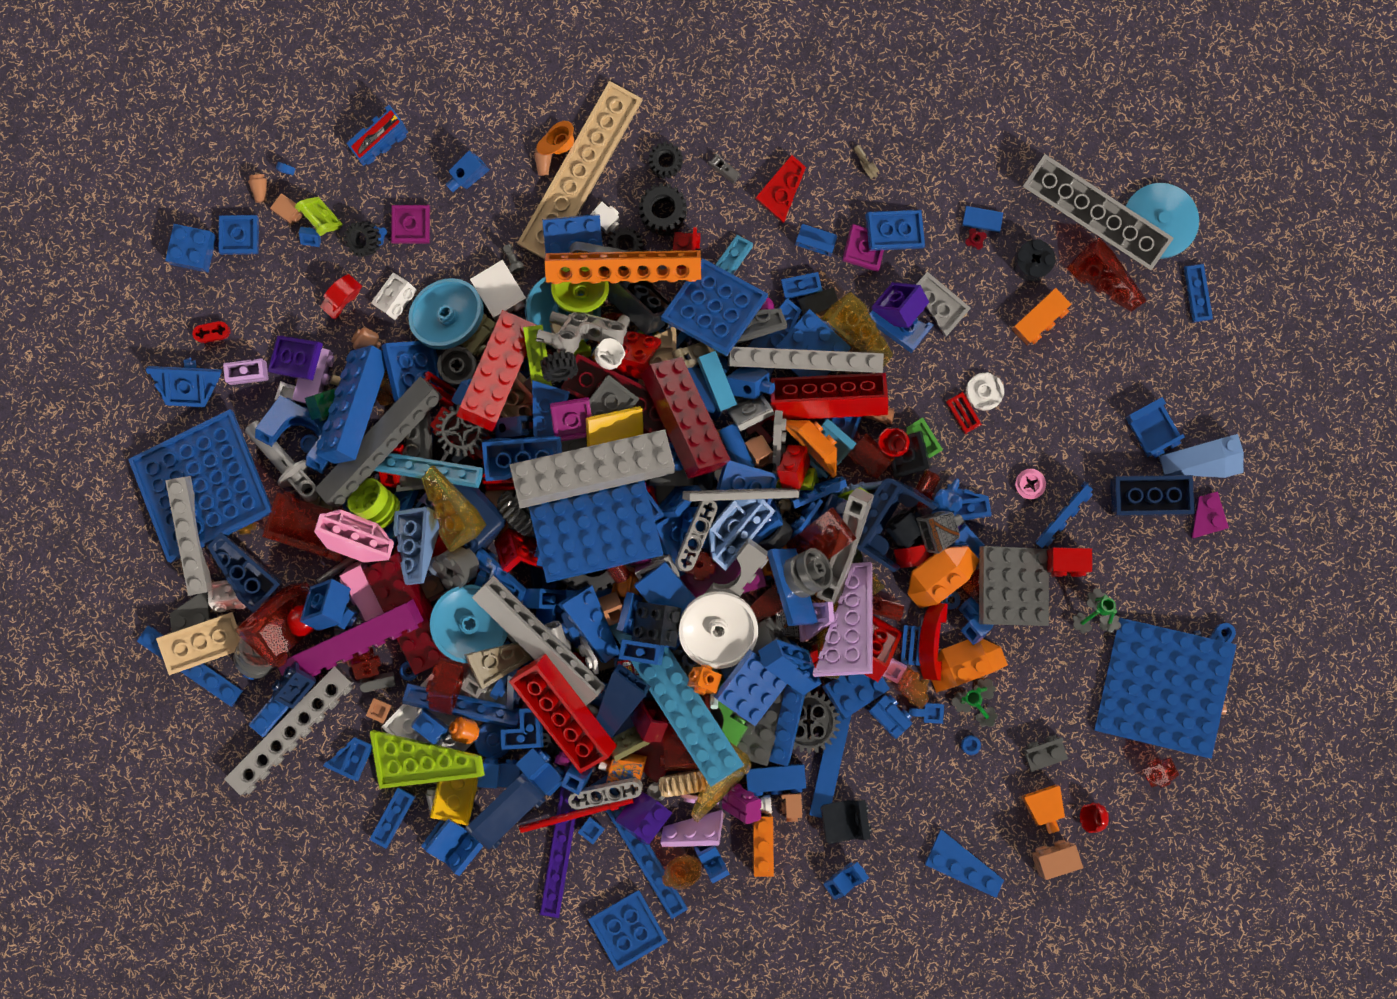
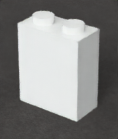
M503 260L470 279L495 321L498 320L502 310L510 313L513 310L519 311L525 307L526 297Z

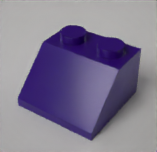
M892 282L871 308L893 326L909 328L919 314L923 312L929 300L921 285Z
M641 791L638 797L633 798L634 803L625 806L615 822L644 845H649L672 812L657 800Z

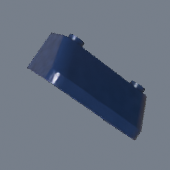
M892 478L885 479L874 493L857 549L892 572H896L900 566L885 557L889 549V543L880 533L897 506L901 503L906 507H913L920 501L935 510L940 505L906 484Z
M437 482L424 493L414 509L429 507L435 510L441 505L466 531V534L463 536V544L466 549L469 548L475 555L480 548L486 551L506 525V519L503 518V515L479 488Z
M522 773L465 830L489 850L492 847L495 850L503 842L500 838L534 806L538 808L545 801L543 797L546 794L533 780L528 779Z

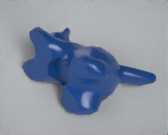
M958 478L952 482L949 489L937 491L934 496V502L940 506L933 510L932 513L949 511L954 514L955 511L958 512L961 509L963 499L957 493L960 482Z

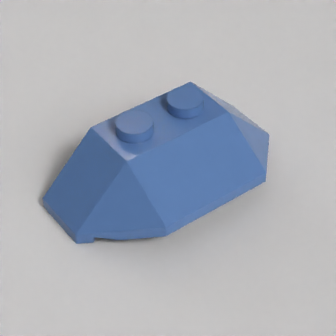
M764 499L732 500L709 529L711 558L726 571L736 559L737 552L746 540L754 538L774 514L775 510Z

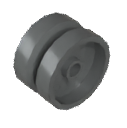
M810 548L799 555L797 554L789 558L784 564L785 581L790 590L801 598H807L831 586L833 581L831 565L827 557L815 548Z
M259 628L248 631L242 636L234 651L233 659L236 668L240 673L250 678L257 679L267 676L272 672L281 656L282 647L280 640L275 634L265 629Z

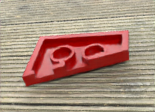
M793 155L788 158L755 197L761 205L782 223L785 222L794 195L806 169Z

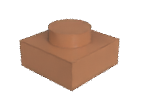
M373 698L366 716L384 724L392 705Z

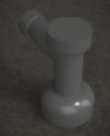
M512 244L505 245L502 251L506 254L511 264L509 266L510 273L515 274L522 271L525 267L521 261H517L513 253Z

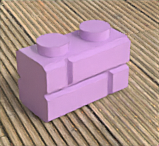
M263 359L223 363L225 382L229 385L268 381L269 379L267 362Z

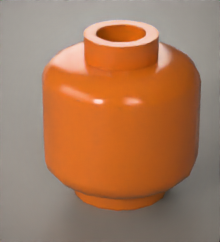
M458 717L451 722L449 733L453 741L470 744L478 738L479 727L473 719Z

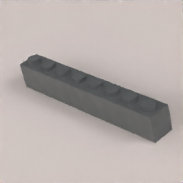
M420 376L366 433L362 439L356 460L338 463L315 488L326 504L335 509L343 505L376 467L384 461L425 415L437 405L442 395L428 381Z

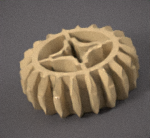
M700 770L671 774L659 779V791L663 797L697 793L710 788Z

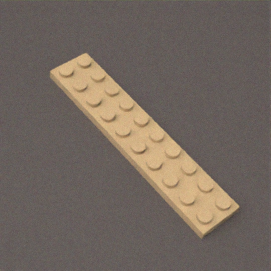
M611 81L608 82L517 242L519 246L545 259L542 219L578 216L642 103V98Z

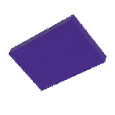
M278 335L268 372L313 381L323 343Z

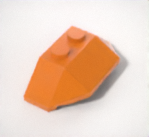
M786 420V430L802 446H807L808 453L834 478L837 475V447L835 446L837 442L830 435L826 437L821 432L823 427L817 421L813 423L811 420Z
M968 546L947 547L939 554L934 553L912 571L907 592L908 596L919 608L939 604L970 579L979 563V558Z
M967 639L940 650L937 661H942L941 681H931L937 693L993 673L1008 664L1000 646L985 639L973 645Z

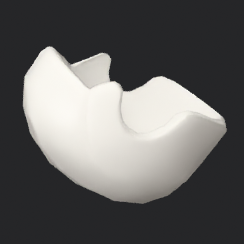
M606 338L598 344L594 356L596 362L602 368L612 370L621 364L625 351L617 340Z

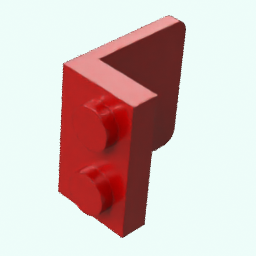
M629 331L625 335L622 345L625 356L621 364L614 371L619 374L642 379L641 374L648 368V361L661 345V339Z

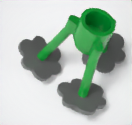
M1098 588L1087 594L1088 600L1086 604L1095 611L1087 617L1083 613H1078L1072 617L1074 621L1073 628L1080 630L1082 634L1092 630V626L1089 624L1090 620L1098 614L1104 615L1099 618L1101 630H1107L1109 633H1112L1121 627L1119 617L1115 615L1117 613L1115 601L1108 598Z
M990 678L985 680L979 679L978 685L974 686V690L956 693V697L952 699L951 703L956 707L957 712L963 711L968 713L971 711V706L977 707L980 713L976 715V720L980 722V726L985 727L987 725L988 727H993L995 725V720L998 719L995 709L993 707L986 709L981 706L983 699H992L994 696L993 692L996 691V687Z

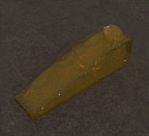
M849 292L834 303L821 320L858 352L883 353L884 368L892 358L893 353L877 329L875 321L869 315L866 305L852 292Z
M431 466L422 477V482L428 500L433 503L435 510L433 516L434 519H438L441 528L438 530L439 535L449 552L475 539L487 524L478 510L435 466Z
M731 742L730 744L744 766L712 787L706 781V789L700 792L691 813L696 822H699L751 768L748 755Z

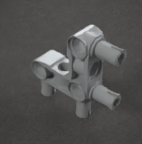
M552 311L549 322L562 326L556 334L539 329L536 341L552 345L554 349H557V353L564 351V353L570 352V354H574L579 347V342L584 339L601 342L606 338H612L623 345L624 337L627 333L626 328L629 325L630 319L626 315H621L618 321L594 316L593 311L587 313L573 312L569 315Z

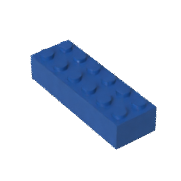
M372 345L352 350L347 355V363L340 375L341 380L335 390V398L329 408V416L323 425V433L317 443L315 455L333 464L356 460L386 370L383 351Z

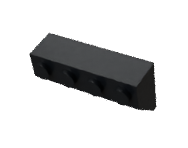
M608 281L609 292L607 298L616 308L628 316L630 321L644 334L647 335L659 331L666 324V322L661 320V316L672 301L651 282L639 281L630 283L628 281H620L618 283H610Z

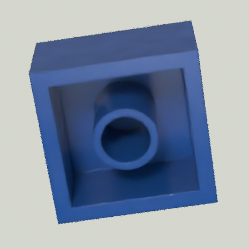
M174 224L165 261L173 266L208 273L217 236L211 231Z
M333 579L311 586L300 622L318 631L341 624L345 607L350 599L351 588Z

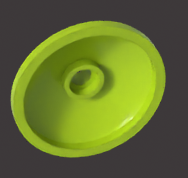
M567 267L561 269L565 272L570 271ZM588 267L580 268L582 271L590 270ZM601 281L596 284L590 282H581L579 284L562 282L560 284H551V292L554 301L563 310L571 313H587L597 309L606 300L609 292L608 281Z

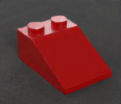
M873 616V674L864 675L878 682L887 670L903 632Z

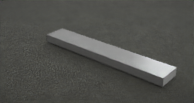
M788 488L684 491L682 499L687 501L799 498V491Z

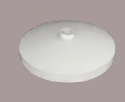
M727 592L706 593L694 599L682 613L679 623L680 642L686 654L700 665H708L714 669L732 667L742 660L749 649L751 651L754 649L758 638L757 619L752 608L742 598Z

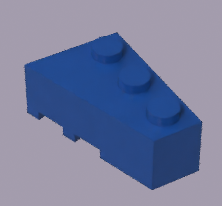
M778 639L758 650L762 666L802 695L822 684L819 677L813 676L815 666L808 650Z

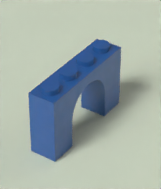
M280 395L255 428V438L272 447L287 428L304 426L311 429L318 438L306 456V465L323 474L331 463L315 455L317 443L323 433V425L327 420L321 422L319 418L311 420L307 407H302L292 399Z

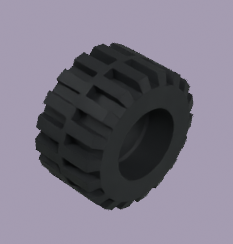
M660 183L658 187L655 185L651 186V190L647 189L645 195L641 197V202H639L642 223L645 224L647 229H651V232L654 234L658 232L659 235H663V233L669 235L671 231H678V227H682L683 221L686 220L687 213L686 199H684L682 192L679 193L678 188H672L670 184L663 186V183ZM662 200L670 202L674 206L673 214L668 218L656 217L652 213V207L656 202Z

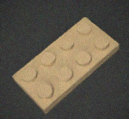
M233 612L156 638L168 674L172 675L234 653L241 635Z

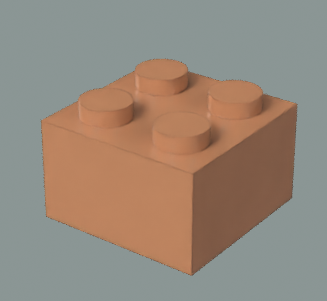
M1065 839L1054 842L1055 846L1047 848L1046 845L1037 847L1035 849L1036 852L1031 853L1038 875L1045 880L1083 868L1076 845L1069 841L1066 842Z

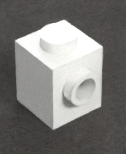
M603 202L590 214L600 215L601 230L606 234L610 231L614 232L619 226V212L614 207H608Z

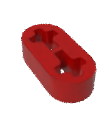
M222 321L196 326L192 335L200 343L223 340L229 336L230 327ZM219 326L225 328V331H222V335L218 332L213 333V331L219 330ZM200 330L210 332V334H205L203 339L198 336L201 333Z

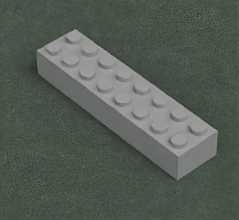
M1044 154L1023 185L1024 188L1150 270L1153 269L1174 239L1046 154Z
M665 429L510 464L520 509L674 474L675 468Z

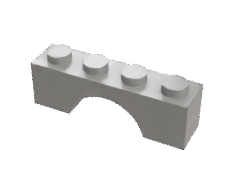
M748 538L737 552L736 558L741 566L738 577L727 584L713 583L705 594L710 592H727L740 597L744 592L743 587L746 583L750 584L756 577L755 572L757 569H762L766 565L768 551Z

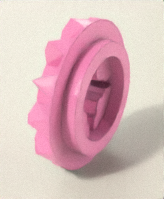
M1035 469L1023 470L1016 477L1015 486L1017 493L1023 498L1030 500L1040 497L1046 488L1045 477ZM1027 479L1029 481L1037 480L1033 485L1034 490L1030 487L1024 489Z

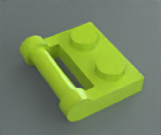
M319 197L301 200L295 205L296 210L302 212L316 228L319 236L338 230L343 225Z

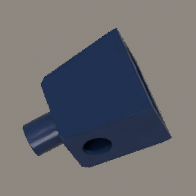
M533 415L499 418L493 432H489L491 435L496 434L497 438L533 435Z

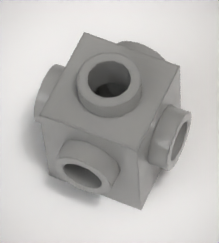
M469 667L464 675L465 681L461 689L478 699L483 690L488 691L491 684L484 689L479 688Z

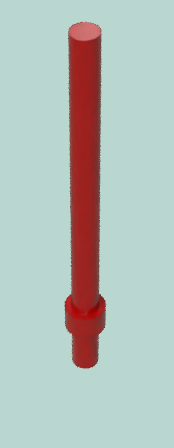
M632 798L575 810L520 825L519 830L520 833L610 809L611 811L617 810L621 806L634 803V800Z

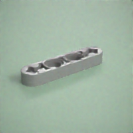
M701 501L676 557L675 564L680 571H690L694 567L717 512L715 501ZM710 504L709 508L712 509V511L707 512L705 515V517L709 519L707 520L704 517H699V515L705 514L706 509L703 508V506ZM697 521H702L705 524V529L702 532L697 531L695 528ZM690 539L697 541V548L695 550H691L688 547ZM688 553H693L694 555H689L687 559L689 566L683 567L681 559H685Z
M629 778L585 787L579 795L571 792L568 803L574 809H583L636 798L641 794L643 784L637 778ZM633 785L634 787H637L636 791L630 788V786ZM617 788L620 794L614 796L610 793V789ZM597 791L601 794V798L598 800L593 799L591 793ZM575 796H577L578 799H581V801L578 802L577 800H574Z

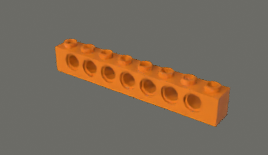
M701 250L546 253V282H551L552 284H560L562 282H570L572 284L590 282L596 284L601 281H609L610 283L628 281L636 283L639 281L657 282L659 280H667L668 282L686 280L694 282L701 280ZM643 265L646 266L647 269L640 270L638 267ZM664 265L667 268L664 270H660L658 266ZM684 265L686 268L678 269L677 266ZM606 266L609 269L607 271H602L600 267ZM626 266L628 269L620 270L619 267ZM567 267L570 271L565 272L561 268ZM588 267L590 270L582 271L580 268Z

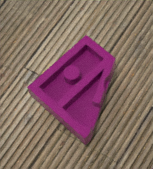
M1218 492L1197 498V510L1191 534L1192 539L1229 528Z

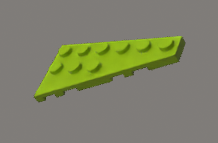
M376 730L370 731L379 789L475 778L485 775L481 755Z

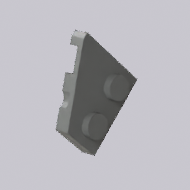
M208 592L196 595L170 613L172 633L211 620Z

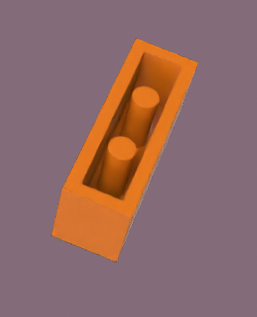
M1055 288L1011 330L1026 345L1031 342L1035 344L1042 338L1040 335L1042 331L1046 330L1048 332L1056 325L1054 322L1056 318L1060 317L1062 319L1070 312L1067 308L1072 304Z
M761 815L760 820L753 822L754 877H774L772 815Z

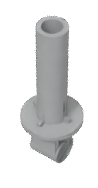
M252 422L245 429V433L282 474L278 480V485L281 488L292 486L305 501H315L319 494L315 490V484L305 474L309 468L306 465V460L295 463L277 441L271 447L256 439L255 428L260 422ZM307 488H313L310 494H304V491Z

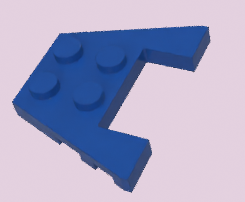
M480 548L476 554L480 565L479 569L489 573V579L494 575L522 603L526 588L510 573L503 571L501 565L484 549Z

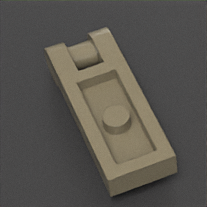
M699 342L685 348H679L673 351L672 355L674 359L682 357L687 368L699 365L698 357L711 353L714 349ZM716 351L718 357L724 356L722 353Z

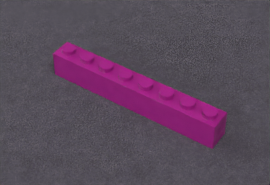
M413 599L284 659L276 665L283 676L285 669L296 661L299 663L300 670L314 677L320 674V669L324 667L326 670L337 666L336 662L342 660L344 663L354 658L352 655L358 652L361 655L369 651V647L372 645L376 648L385 644V639L389 637L391 640L402 636L401 632L406 629L409 633L419 628L418 624L424 620Z

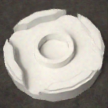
M979 373L973 376L966 387V398L974 408L982 411L997 407L1004 396V386L1001 380L991 373Z

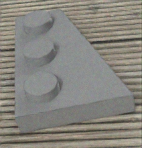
M926 272L916 285H921L929 300L926 307L946 338L971 308L930 273Z

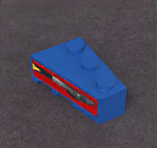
M390 105L385 107L387 112L380 118L376 116L372 119L374 123L367 129L362 128L346 143L363 166L374 162L376 156L380 153L383 154L389 151L391 145L396 141L401 142L406 138L408 131Z

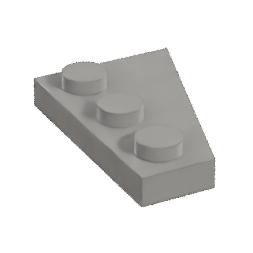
M775 410L772 473L775 474L777 467L781 464L782 454L786 452V445H782L786 443V432H782V430L786 431V419H783V411Z

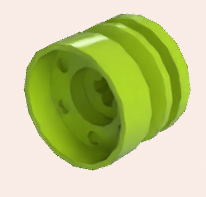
M369 478L365 479L358 489L349 496L348 508L354 515L375 522L381 528H384L394 521L395 511L400 509V501L396 495L387 490L378 480Z

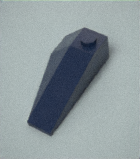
M222 532L208 545L209 551L234 590L236 597L253 613L282 583L273 573Z

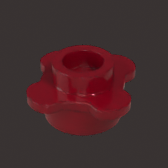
M972 228L969 230V237L965 240V244L981 250L987 235L985 232H978Z

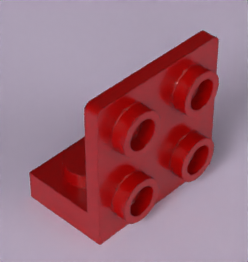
M693 227V233L674 232L673 251H695L696 248L700 249L701 233H697V227ZM679 265V266H677V268H678V269H685L686 266H684V265Z
M508 528L494 542L503 571L509 573L520 561L543 570V567L537 566L538 557H535L537 541L535 538L524 536Z

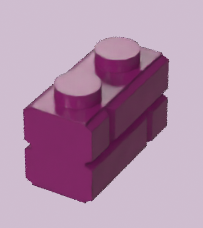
M737 783L722 789V809L745 824L761 819L760 808L762 800L756 797L753 792L742 788V785Z

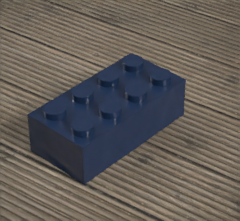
M1193 475L1117 476L1110 479L1112 517L1184 516L1194 514Z

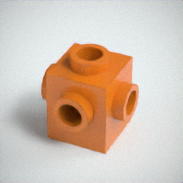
M708 665L693 667L689 673L687 686L693 688L695 693L701 695L717 694L722 675L712 671L713 668Z

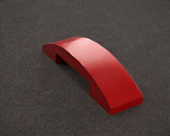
M946 603L928 606L923 619L919 639V662L923 679L941 681L942 661H937L941 623H946L948 604Z

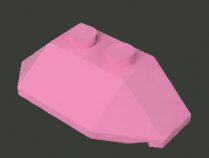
M344 510L320 514L314 530L327 549L361 562L389 560L394 545L393 540L389 539L379 524Z

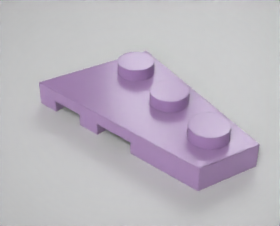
M719 810L664 826L661 836L662 847L719 845L723 811Z

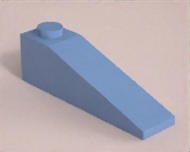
M1236 434L1159 456L1164 475L1226 478L1243 473L1244 452L1239 435Z
M429 507L395 511L393 531L394 536L398 540L397 550L401 554V568L406 585L424 583L439 534L440 513Z

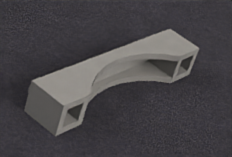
M191 476L165 480L188 596L212 591L210 571L202 552L197 531L195 495Z
M856 488L849 495L838 541L829 562L833 572V581L831 586L817 593V598L833 602V604L840 598L874 498L873 494Z

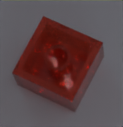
M441 657L439 664L434 665L432 675H434L433 680L428 681L426 701H429V709L452 715L464 683V663Z

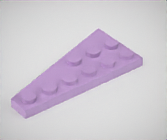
M852 563L845 581V588L838 601L837 610L834 612V622L829 626L825 637V644L822 651H820L817 666L814 668V677L873 674L872 563Z

